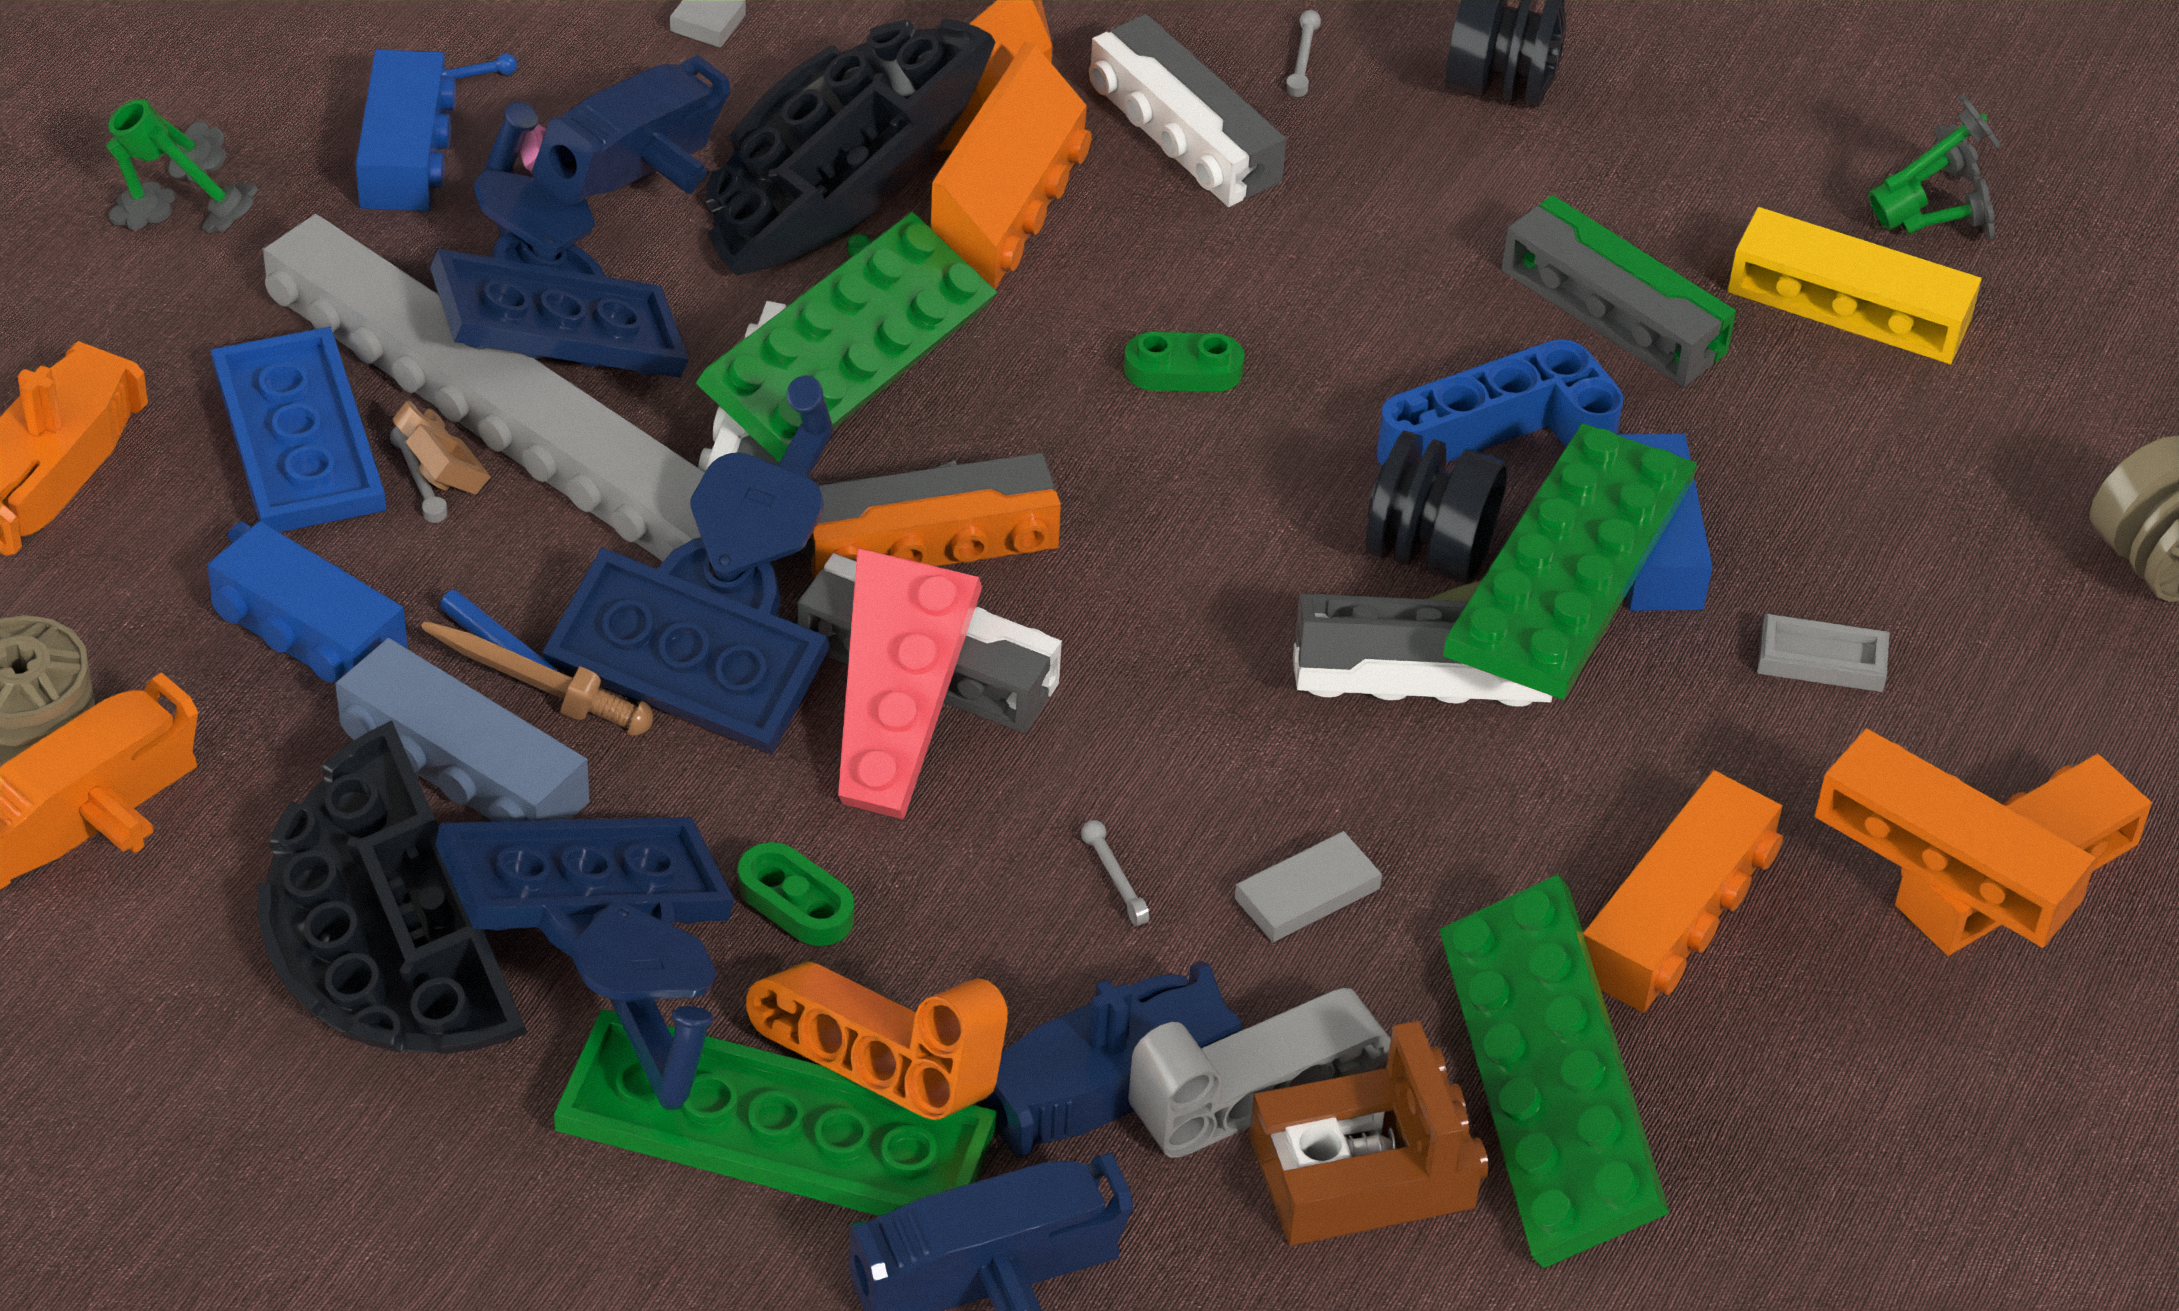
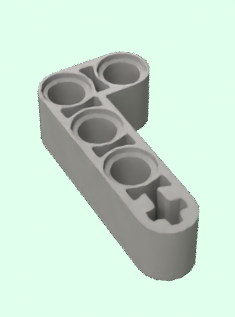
M1351 988L1331 991L1203 1048L1199 1047L1184 1025L1179 1022H1170L1151 1030L1134 1048L1128 1099L1130 1106L1162 1151L1171 1158H1179L1249 1128L1253 1097L1256 1093L1374 1071L1388 1057L1391 1038Z

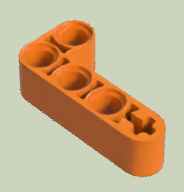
M808 961L756 981L749 988L746 996V1010L749 1019L756 1030L762 1035L924 1118L931 1120L942 1119L982 1101L994 1091L997 1083L1007 1026V1006L1001 992L988 980L980 978L971 979L928 997L918 1006L917 1011L914 1012L817 963Z

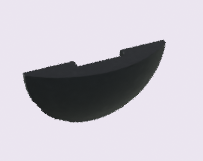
M942 19L938 29L918 30L908 20L888 23L871 28L866 43L845 52L840 51L833 45L825 48L791 70L774 84L753 105L730 135L734 152L725 167L712 171L708 184L706 203L714 214V228L708 230V234L713 247L726 266L736 276L768 269L799 258L835 240L864 221L890 200L928 161L964 111L983 75L996 43L992 35L977 26L950 19Z
M391 720L362 735L327 760L322 766L323 780L301 804L290 801L278 820L269 840L273 857L268 870L266 883H258L257 894L260 932L267 954L278 976L291 995L311 1015L322 1019L328 1025L345 1033L346 1037L373 1047L395 1052L409 1051L450 1054L489 1047L525 1035L528 1032L484 930L473 929L435 843L439 831L438 824Z

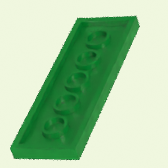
M911 212L709 365L703 371L696 384L780 463L802 423L800 413L791 408L787 402V388L794 379L806 375L812 376L820 382L834 430L984 310L998 292L930 227Z
M1581 423L1447 635L1443 657L1564 700L1692 485L1697 462L1676 456L1664 449L1653 448L1621 437L1607 429L1595 428Z
M1557 874L1440 928V935L1532 1257L1544 1269L1669 1214L1670 1211L1571 892L1560 875Z
M601 1009L555 1110L554 1125L557 1132L876 1216H882L920 1198L975 1183L996 1129L997 1111L971 1105L945 1118L931 1120L824 1066L706 1036L688 1099L681 1108L666 1110L659 1103L617 1013ZM667 1026L673 1038L675 1028Z

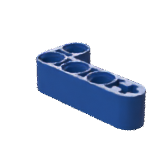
M1564 339L1548 341L1387 399L1382 406L1376 457L1382 466L1388 459L1397 438L1404 430L1422 435V457L1433 439L1445 442L1447 462L1460 458L1466 449L1478 452L1548 426L1565 447H1567L1581 423L1595 428L1607 429L1618 434L1623 394L1612 378L1581 344Z

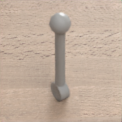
M1306 10L1299 18L1303 31L1295 71L1286 80V92L1294 97L1304 96L1308 92L1309 80L1305 73L1313 32L1321 24L1320 15L1314 10Z
M396 426L390 432V441L394 447L401 449L424 500L422 503L423 517L428 522H441L448 514L446 501L441 497L435 496L429 481L418 469L421 464L419 459L406 444L408 437Z
M1090 820L1084 823L1080 832L1082 840L1086 844L1093 845L1127 905V912L1131 923L1135 927L1148 923L1150 919L1147 905L1143 898L1136 896L1105 841L1107 834L1105 826L1097 820Z

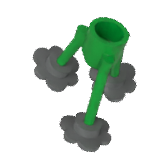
M1963 93L1957 96L1965 110L1957 115L1963 125L1960 127L1955 124H1950L1947 127L1942 124L1934 129L1937 140H1935L1934 146L1901 171L1885 178L1882 184L1868 190L1870 205L1877 219L1887 231L1902 225L1907 235H1910L1926 226L1968 217L1972 227L1980 225L1982 233H1985L1987 240L1995 239L1993 223L1995 217L1990 202L1988 186L1985 179L1980 177V170L1976 164L1978 154L1975 148L1968 144L1967 137L1971 135L1977 143L1987 137L1997 149L2002 147V144L1986 123V114L1978 113ZM1941 169L1953 174L1956 178L1964 177L1968 181L1973 182L1974 188L1972 192L1965 194V205L1921 214L1920 209L1928 205V199L1920 183Z
M143 99L129 101L113 113L109 120L108 128L114 138L106 144V148L117 160L128 186V189L117 197L116 202L118 205L109 212L110 221L114 225L127 224L129 229L138 230L145 227L147 223H159L171 215L172 208L170 204L175 200L174 191L169 188L162 189L161 185L157 182L150 181L141 184L130 158H140L144 162H150L159 158L164 153L171 158L168 170L172 177L177 180L188 178L192 183H197L212 198L208 204V210L211 214L204 221L202 227L208 234L216 230L219 232L225 231L232 225L234 220L241 218L250 210L254 202L252 197L258 189L253 182L246 184L244 181H240L235 185L230 184L220 188L207 175V172L218 170L226 158V152L221 147L225 140V134L219 128L211 129L207 123L197 121L191 124L184 134L159 115L147 100Z

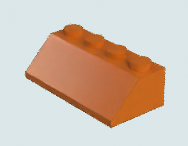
M1024 42L932 182L931 229L994 289H996L1007 270L1015 271L1023 255L1025 241L1030 233L1037 235L1040 232L1045 221L1047 206L1052 198L1060 199L1068 183L1070 170L1075 163H1083L1088 154L1092 137L1091 131L1085 129L1087 105L1035 44Z

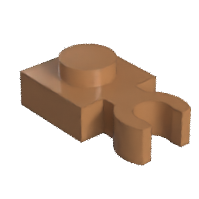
M407 400L392 418L397 428L408 437L406 444L420 460L421 464L418 467L420 473L436 487L448 490L452 486L476 495L491 477L462 439L448 434L445 430L444 421L434 410L428 408L422 414L411 401Z

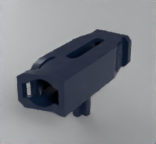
M697 55L682 62L680 65L663 64L655 66L591 95L564 115L550 119L532 169L536 182L566 205L577 204L587 196L612 192L654 171H658L685 193H692L695 191L697 183L705 179L708 170L691 153L706 147L711 128L731 93L728 77ZM699 72L713 83L712 87H709L695 75Z
M1203 961L1190 965L1189 981L1182 975H1160L1144 979L1130 986L1125 983L1114 988L1108 979L1096 984V995L1092 998L1091 1003L1037 1026L1001 1054L994 1091L986 1099L977 1103L980 1107L997 1111V1132L1014 1156L1021 1157L1032 1152L1033 1145L1083 1135L1134 1112L1128 1099L1132 1055L1139 1041L1151 1030L1166 1023L1179 1022L1186 1027L1199 1047L1203 1048L1240 1032L1242 1022L1224 1004L1210 964Z
M1111 1152L1094 1157L1088 1165L1074 1161L1045 1162L923 1197L871 1221H860L850 1224L849 1271L852 1283L864 1311H943L987 1297L990 1298L995 1311H1042L1031 1284L1119 1258L1118 1241L1133 1210L1131 1192ZM1103 1176H1106L1114 1193L1106 1209V1203L1098 1188Z

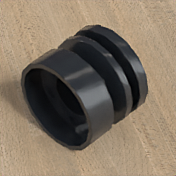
M1460 0L1449 49L1445 88L1483 95L1489 85L1493 72L1503 74V100L1513 102L1520 80L1525 78L1528 79L1525 104L1541 107L1545 93L1556 78L1567 31L1564 9L1565 0H1546L1542 13L1535 12L1537 0H1520L1518 8L1509 7L1508 0Z
M1404 430L1397 438L1388 459L1382 465L1372 491L1368 510L1369 522L1365 542L1366 553L1386 558L1396 542V563L1409 565L1420 550L1423 542L1429 543V573L1470 584L1479 572L1494 534L1506 490L1508 461L1466 449L1456 462L1452 472L1449 473L1445 471L1447 462L1445 442L1433 439L1422 457V435Z

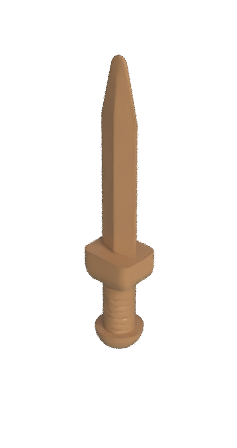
M423 622L421 625L424 631L462 655L564 699L559 713L571 719L583 720L588 712H591L594 715L596 714V716L627 728L626 734L628 735L643 734L653 724V713L646 702L641 701L639 706L604 690H600V677L584 667L579 666L574 678H571L474 634L432 622Z

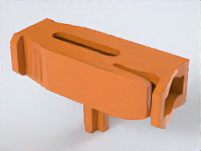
M77 341L65 352L66 357L52 367L48 368L40 365L35 372L24 369L19 373L20 396L0 417V553L4 556L16 554L22 547V536L31 535L41 530L59 514L115 449L131 413L137 414L148 404L144 371L137 363Z
M162 672L147 682L145 690L127 691L104 699L0 767V890L9 885L11 879L60 858L99 831L122 852L129 849L136 853L145 847L144 838L153 833V825L134 808L197 767L196 758L193 754L198 710L191 697ZM163 695L177 706L174 720L173 716L158 703L159 698Z

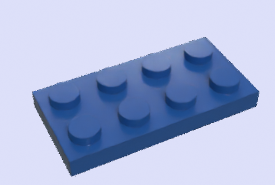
M331 326L210 349L213 370L259 521L278 532H284L386 511L385 492Z

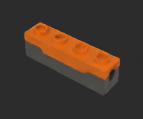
M1043 453L818 485L824 501L823 513L804 548L813 579L816 578L821 569L824 570V565L833 553L857 561L858 548L935 567L1015 554L1033 553L1058 548L1061 504Z

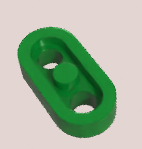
M1146 332L1133 337L1127 343L1124 373L1133 385L1150 391L1223 392L1232 389L1241 381L1245 354L1242 346L1235 339L1220 333Z
M768 842L751 847L740 858L738 863V889L741 897L792 936L809 945L828 946L840 942L851 932L854 924V898L851 891L843 883L798 851L785 844ZM775 883L778 886L768 887L765 884Z

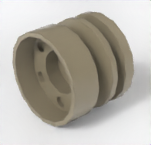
M2179 435L2157 439L2142 446L2123 460L2102 483L2092 501L2089 515L2093 529L2117 555L2129 559L2133 572L2138 577L2146 580L2148 588L2158 598L2168 602L2179 601Z
M30 615L0 618L1 767L8 760L95 705L86 646L72 629L53 619Z

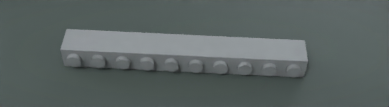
M314 214L263 249L266 271L265 285L275 302L281 306L290 307L309 320L316 329L331 326L334 338L353 350L360 360L367 364L372 363L394 378L404 390L410 393L415 392L437 407L448 420L459 422L481 437L492 450L503 452L525 467L535 479L547 482L568 496L582 511L593 513L615 528L617 533L626 541L637 543L659 558L663 563L673 550L694 538L701 537L690 507V500L705 472L534 358L519 352L494 348L475 349L465 344L454 342L438 294L318 214Z

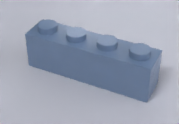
M387 638L336 682L340 726L352 739L356 740L367 732L392 720L414 772L441 788L444 794L453 802L460 805H468L489 818L492 822L571 820L590 802L587 758L390 638Z

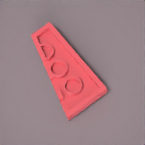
M857 549L838 796L843 805L904 820L982 590L979 577Z

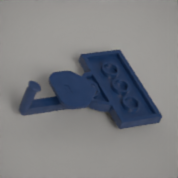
M510 103L505 109L506 118L499 130L484 170L478 175L474 184V191L481 211L496 222L501 238L494 245L490 257L437 249L430 267L454 342L462 343L475 349L494 348L519 352L532 358L551 357L577 361L589 367L602 365L633 370L646 376L659 374L681 378L689 358L662 286L606 277L599 264L581 248L573 245L589 235L595 225L587 200L584 198L583 201L577 204L566 205L538 184L535 177L515 174L513 166L527 133L534 130L538 125V116L536 111L526 103Z
M800 376L794 379L787 388V402L791 408L800 413L802 423L778 466L739 452L725 454L710 464L690 500V507L701 537L694 538L673 550L658 569L601 547L542 651L545 661L553 667L573 675L576 674L579 666L584 667L600 677V686L637 701H644L652 707L773 755L830 649L827 636L777 617L781 603L778 580L774 569L769 563L803 549L823 513L824 501L821 491L809 476L832 436L833 425L823 396L822 385L817 379L812 376Z
M692 817L440 823L435 845L473 929L506 930L508 928L539 927L551 944L572 957L584 983L595 993L611 1000L663 1109L677 1110L681 1108L690 1095L703 1051L707 1028L714 1022V1016L708 1010L700 1007L684 1006L674 1009L671 1017L676 1025L672 1038L655 1000L692 998L708 993L713 987L716 969L703 943L697 937L673 925L674 922L692 924L701 921H728L735 900Z

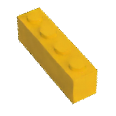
M1758 207L1736 249L1728 293L1952 364L1971 322L1982 278Z

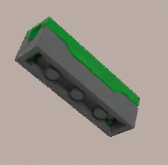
M1551 195L1540 203V207L1536 206L1508 227L1501 271L1681 387H1686L1710 368L1713 362H1717L1728 353L1736 314L1735 309L1556 196Z

